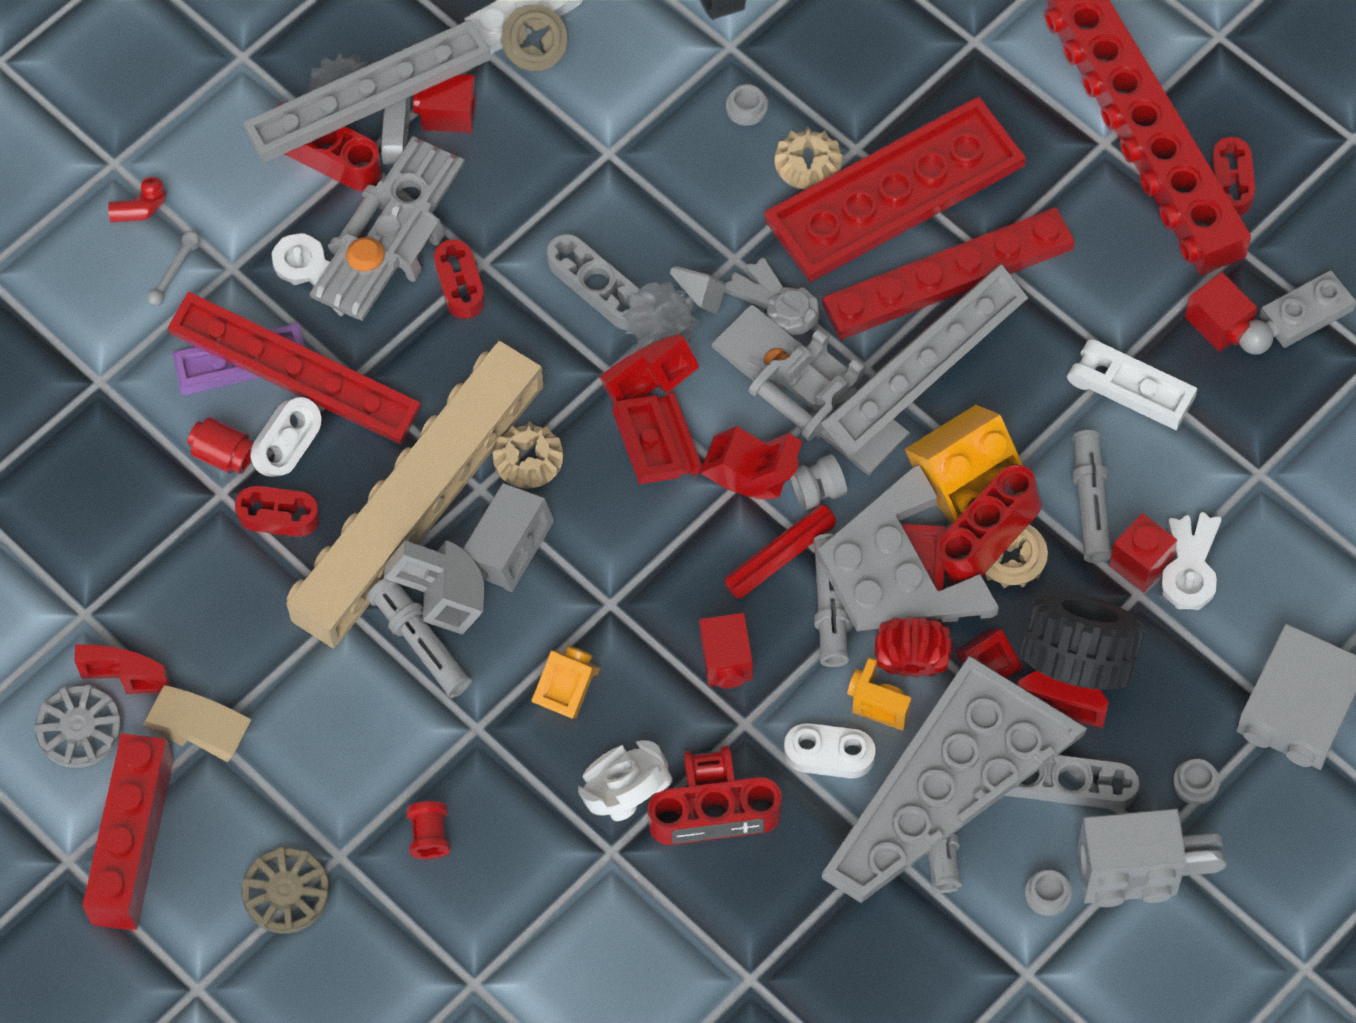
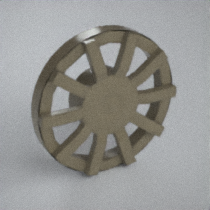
M278 847L276 850L270 851L254 860V863L249 867L242 880V900L248 915L261 928L274 933H294L307 928L322 915L329 900L330 887L327 874L320 862L304 850ZM285 858L297 859L291 871L286 869ZM278 859L279 872L275 874L267 864ZM305 862L315 869L301 877L298 876ZM260 869L269 877L268 882L254 880L255 875ZM320 877L321 889L304 888L305 883ZM250 887L266 890L267 893L250 900ZM305 896L319 897L317 905L313 910L303 901ZM270 901L271 905L263 917L254 910V907ZM299 907L307 916L292 923L291 911ZM277 909L284 911L285 923L270 921Z

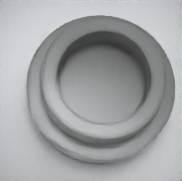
M749 84L740 85L729 94L726 100L727 115L737 124L745 126L754 125L763 120L767 114V98L756 86Z
M1191 759L1183 762L1178 766L1173 777L1175 792L1182 800L1191 804L1209 802L1216 796L1220 786V777L1217 770L1209 762L1202 759Z
M1039 871L1033 874L1026 884L1025 898L1027 904L1040 915H1058L1066 910L1071 902V884L1063 874L1057 871Z

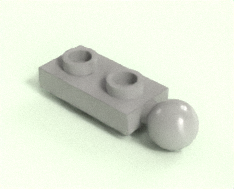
M1330 270L1263 306L1259 314L1261 320L1248 321L1251 327L1242 335L1239 344L1247 353L1257 355L1266 352L1272 345L1273 337H1276L1280 344L1286 348L1352 312L1355 308L1356 300Z

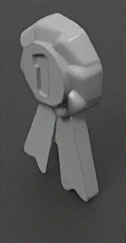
M764 258L759 259L757 264L746 265L747 276L751 280L733 272L732 281L724 283L726 285L725 293L767 309V317L789 335L803 334L818 323V299L803 287L798 289L783 288Z

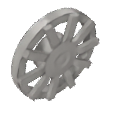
M91 685L61 688L59 692L52 695L46 702H43L34 728L37 741L49 759L65 767L82 768L100 762L113 751L120 739L122 721L115 702L108 694ZM81 696L79 707L74 708L70 697ZM89 696L99 699L100 701L92 706L90 710L86 709ZM63 700L68 710L65 713L54 708ZM106 705L111 710L112 716L94 717ZM48 714L60 719V723L45 724ZM113 724L112 734L108 736L100 732L98 726ZM61 731L59 735L49 743H46L44 732ZM95 738L106 743L95 753L90 745ZM64 740L68 743L65 756L53 751ZM75 747H84L87 756L81 758L72 757Z

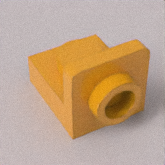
M567 646L565 652L561 650L551 651L531 702L572 719L577 718L592 677L598 676L601 667L590 662L593 655L572 646Z
M869 657L864 670L856 669L849 684L847 694L853 696L852 713L904 731L910 716L911 697L906 696L902 690L892 685H874L877 676L878 660Z

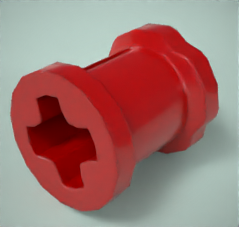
M425 801L410 805L406 809L407 819L412 821L413 842L409 845V854L413 858L424 860L441 858L448 855L451 850L450 844L445 840L444 818L448 815L447 805L437 801Z

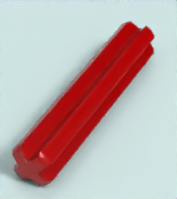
M819 505L726 576L725 586L736 599H740L810 546L815 537L825 534L836 524V518L832 511L825 505Z

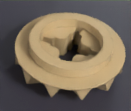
M809 127L804 132L794 133L791 130L784 141H779L775 153V167L779 176L789 185L804 190L839 172L842 166V155L838 140L833 141L830 139L825 130L822 133L812 132ZM806 148H810L813 156H815L813 163H811V169H807V163H804V158L802 157Z
M529 421L526 426L516 428L511 425L506 434L498 436L497 444L493 451V462L499 476L508 484L518 488H536L547 484L558 474L563 463V449L559 437H555L547 426L541 428L534 426ZM537 444L535 452L538 458L528 457L519 465L521 457L518 449L528 450L531 446Z
M1028 525L1007 549V551L1011 552L1022 545L1019 554L1021 562L1018 563L1012 559L1002 565L1003 553L985 573L987 581L992 579L999 582L1003 588L1009 585H1020L1023 588L1029 581L1034 578L1038 579L1047 563L1048 556L1047 545L1042 535L1034 527Z

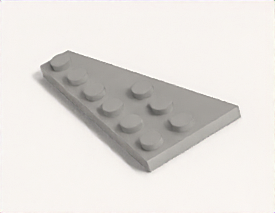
M969 656L823 871L822 879L862 903L1085 735L1087 728Z

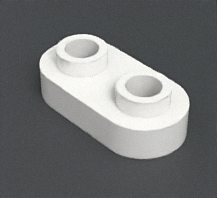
M298 397L286 400L278 406L251 448V460L259 473L268 477L285 475L293 470L321 426V414L314 402L307 398ZM291 414H294L298 419L296 428L290 423ZM268 448L274 451L275 458L273 462H270L267 458Z
M804 723L793 727L785 737V759L793 769L800 772L843 778H859L866 775L872 769L875 762V744L871 737L861 730ZM803 740H811L815 743V746L807 750L801 748L799 743ZM854 745L861 751L857 755H849L844 749L847 746Z

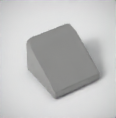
M677 266L671 267V276L702 309L717 314L726 287L724 282L708 274Z

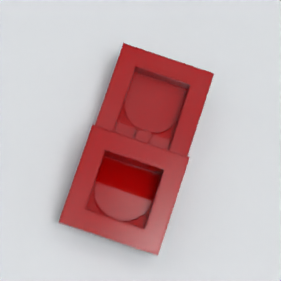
M677 334L650 344L624 358L600 375L599 379L615 405L616 401L645 397L656 387H659L667 394L700 366L685 338Z
M75 644L74 662L81 679L120 678L126 694L160 693L164 685L171 687L165 666L153 659L110 646Z

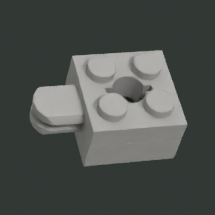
M1178 809L1084 818L1076 850L1084 904L1096 903L1099 907H1114L1129 899L1143 898V901L1147 903L1166 901L1171 898V895H1177L1182 876L1216 873L1227 866L1225 854L1220 852L1224 848L1222 837L1219 834L1182 837Z

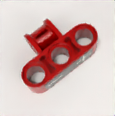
M727 745L722 746L721 750L717 752L693 755L690 750L683 751L687 787L658 792L651 798L648 804L649 830L652 837L664 845H677L771 831L778 825L781 819L782 794L777 784L767 778L735 780L730 747ZM762 799L770 802L772 807L766 811H756L749 805L755 800ZM716 805L723 807L726 813L716 818L707 816L704 810ZM670 811L679 814L680 819L668 824L661 822L658 816Z

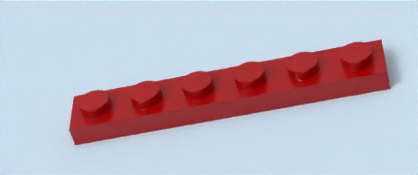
M1055 207L822 297V307L839 340L966 292L1001 264L1009 274L1074 250L1075 240Z
M189 291L167 328L169 334L293 394L307 398L316 405L402 445L421 409L420 402Z

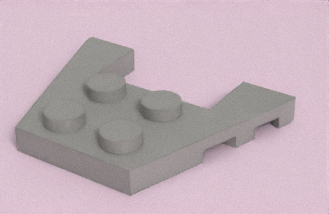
M920 465L908 471L818 549L817 558L856 631L879 629V625L884 622H889L893 618L905 619L908 616L918 619L925 617L926 620L940 619L943 623L958 621L959 617L980 615V618L983 619L992 618L998 614L999 607L981 574L937 591L901 526L900 520L937 504V495Z

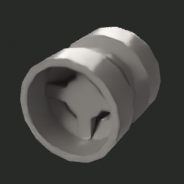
M832 454L819 458L813 466H798L795 474L790 478L794 493L805 511L818 506L822 499L829 497L834 500L847 494L844 475Z

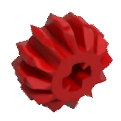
M910 616L905 619L893 618L889 622L880 624L874 653L876 660H878L877 666L888 674H899L902 678L906 676H913L917 679L919 676L932 677L936 673L946 671L952 648L950 629L943 626L937 620L928 621L925 617L919 619L911 618Z

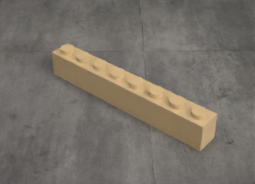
M498 341L490 352L485 351L479 356L474 364L473 373L464 384L459 383L453 388L447 399V405L438 416L433 415L427 420L421 431V437L412 448H405L397 458L395 469L385 481L380 480L375 484L369 494L368 503L359 514L353 513L346 520L338 540L332 547L327 546L320 552L315 561L314 569L305 580L300 579L293 585L286 602L291 622L335 649L370 605L366 599L367 594L376 583L384 579L387 561L404 541L419 544L495 449L498 436H503L509 431L511 425L515 424L543 389L542 366L501 341Z

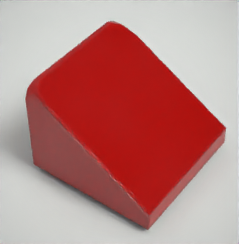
M990 628L955 651L963 664L970 656L1006 679L1023 668L1002 629Z

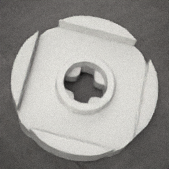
M645 740L636 741L639 749H633L628 752L621 745L600 756L586 769L582 776L586 785L584 788L579 786L578 792L589 811L597 815L610 814L614 821H621L633 815L637 805L654 793L663 791L670 785L672 776L668 771V762L656 743Z

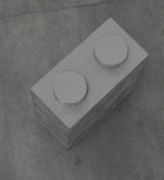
M1285 624L1242 712L1236 732L1243 734L1245 739L1255 746L1262 748L1271 747L1286 754L1290 761L1299 766H1313L1321 770L1356 697V655Z

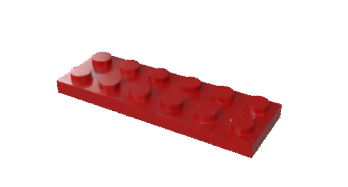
M977 97L764 212V221L808 282L811 283L1023 168L1026 157L981 98Z

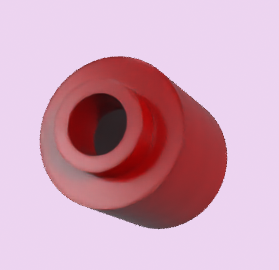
M208 417L204 422L197 421L191 429L187 444L192 446V457L228 474L233 471L243 474L252 461L251 448L254 442L249 440L247 433L213 417Z

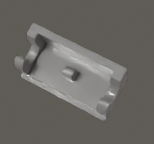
M504 483L501 485L463 548L479 567L483 580L513 592L554 523L553 516L545 499Z

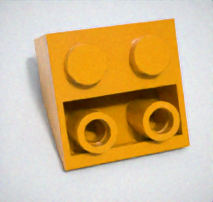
M974 405L904 449L912 467L921 466L937 495V507L951 524L959 518L1000 471L1011 465H1023L1001 415L978 405Z

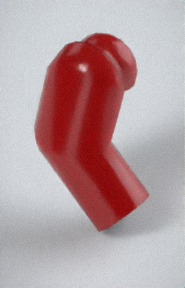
M158 177L145 178L141 182L140 188L142 192L134 200L109 201L108 214L110 222L144 221L149 219L166 200L167 192L163 189V181Z

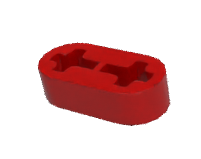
M1236 137L1223 138L1214 146L1211 170L1239 216H1242L1252 207L1255 195L1252 153L1249 145L1242 139ZM1225 154H1233L1234 159L1237 160L1235 169L1229 168V160L1225 157ZM1230 184H1236L1237 194L1241 196L1240 200H1233L1232 195L1228 194Z
M447 240L441 243L434 252L435 270L447 308L452 315L461 319L473 318L483 310L485 299L483 285L472 251L463 241ZM448 257H456L460 264V272H453L452 266L448 262ZM463 285L466 287L467 294L471 296V301L463 303V300L459 298L458 287Z
M250 486L243 489L235 500V511L240 524L245 529L251 531L301 537L311 534L320 522V514L315 499L310 494L301 491ZM255 502H262L263 509H259L256 515L251 516L248 508H253ZM298 507H304L306 514L301 516L300 521H293L291 514H295L298 511Z

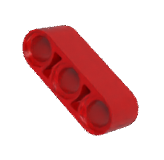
M287 102L280 103V104H278L276 107H278V106H280V105H282V104H285V103H287ZM345 126L284 154L357 191H364L368 185L377 186L383 178L379 149L376 143ZM324 145H332L328 148H320ZM359 163H368L364 166H356Z
M1011 465L1000 471L940 538L938 551L947 578L952 583L958 584L979 574L983 576L1039 514L1042 500L1034 474L1028 467ZM996 523L993 526L985 527L989 524ZM967 555V556H965L964 558L956 559V558H958L959 556Z

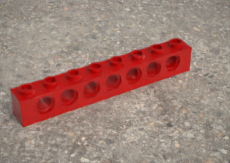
M1048 0L1047 10L1044 11V18L1048 29L1052 34L1057 33L1063 42V51L1067 61L1071 66L1076 65L1080 71L1083 87L1090 98H1096L1101 107L1104 124L1110 131L1114 130L1119 137L1124 158L1128 163H1134L1139 171L1140 182L1144 192L1149 197L1153 196L1159 205L1161 220L1168 230L1173 229L1178 237L1180 251L1188 264L1193 263L1199 275L1203 276L1246 258L1251 234L1111 1ZM1100 58L1108 59L1110 61H1102L1100 60ZM1123 90L1129 93H1120L1118 91ZM1136 123H1145L1149 126H1140ZM1162 155L1168 157L1169 159H1160L1156 156ZM1181 188V189H1185V190H1187V191H1189V192H1187V193H1182V192H1179V191H1177V190H1175V189ZM1195 222H1204L1209 226H1199Z

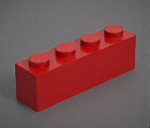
M124 733L120 735L82 905L91 925L134 931L138 929L174 762L165 738Z

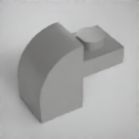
M446 540L438 551H434L423 545L404 541L385 564L384 579L424 592L423 622L463 635L483 612L484 580L481 571L472 557L452 542Z

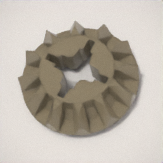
M531 4L522 6L509 15L503 23L500 42L503 45L506 58L510 59L519 69L538 72L552 67L561 59L567 46V31L562 19L553 10L542 5ZM525 26L529 27L533 32L547 28L548 31L539 40L542 46L541 50L537 49L534 45L528 48L525 46L521 49L519 45L524 43L523 40L527 37Z

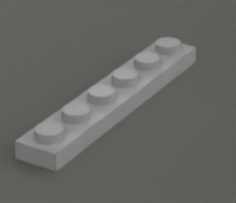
M472 19L251 118L243 122L244 130L262 163H265L491 60V52Z
M1002 264L997 266L821 421V425L847 457L855 454L1028 298Z

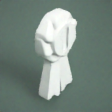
M304 233L283 237L272 251L273 266L277 276L293 285L309 281L315 286L331 262L324 259L321 243ZM334 309L339 316H343L345 314L339 310Z
M1201 512L1194 536L1191 531L1189 515L1184 516L1181 520L1169 518L1167 529L1177 539L1175 549L1177 559L1163 570L1162 595L1177 609L1200 610L1214 598L1217 577L1205 560L1220 527L1221 517L1210 518L1206 513Z

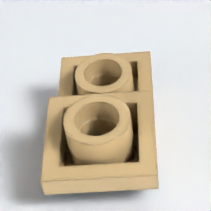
M164 685L143 725L182 747L188 740L228 762L234 755L251 719L205 697Z

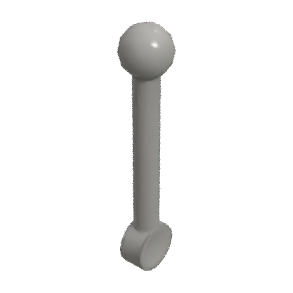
M188 232L183 235L181 250L157 288L148 292L147 300L151 305L157 306L163 302L164 291L189 251L196 250L199 247L200 241L196 233Z

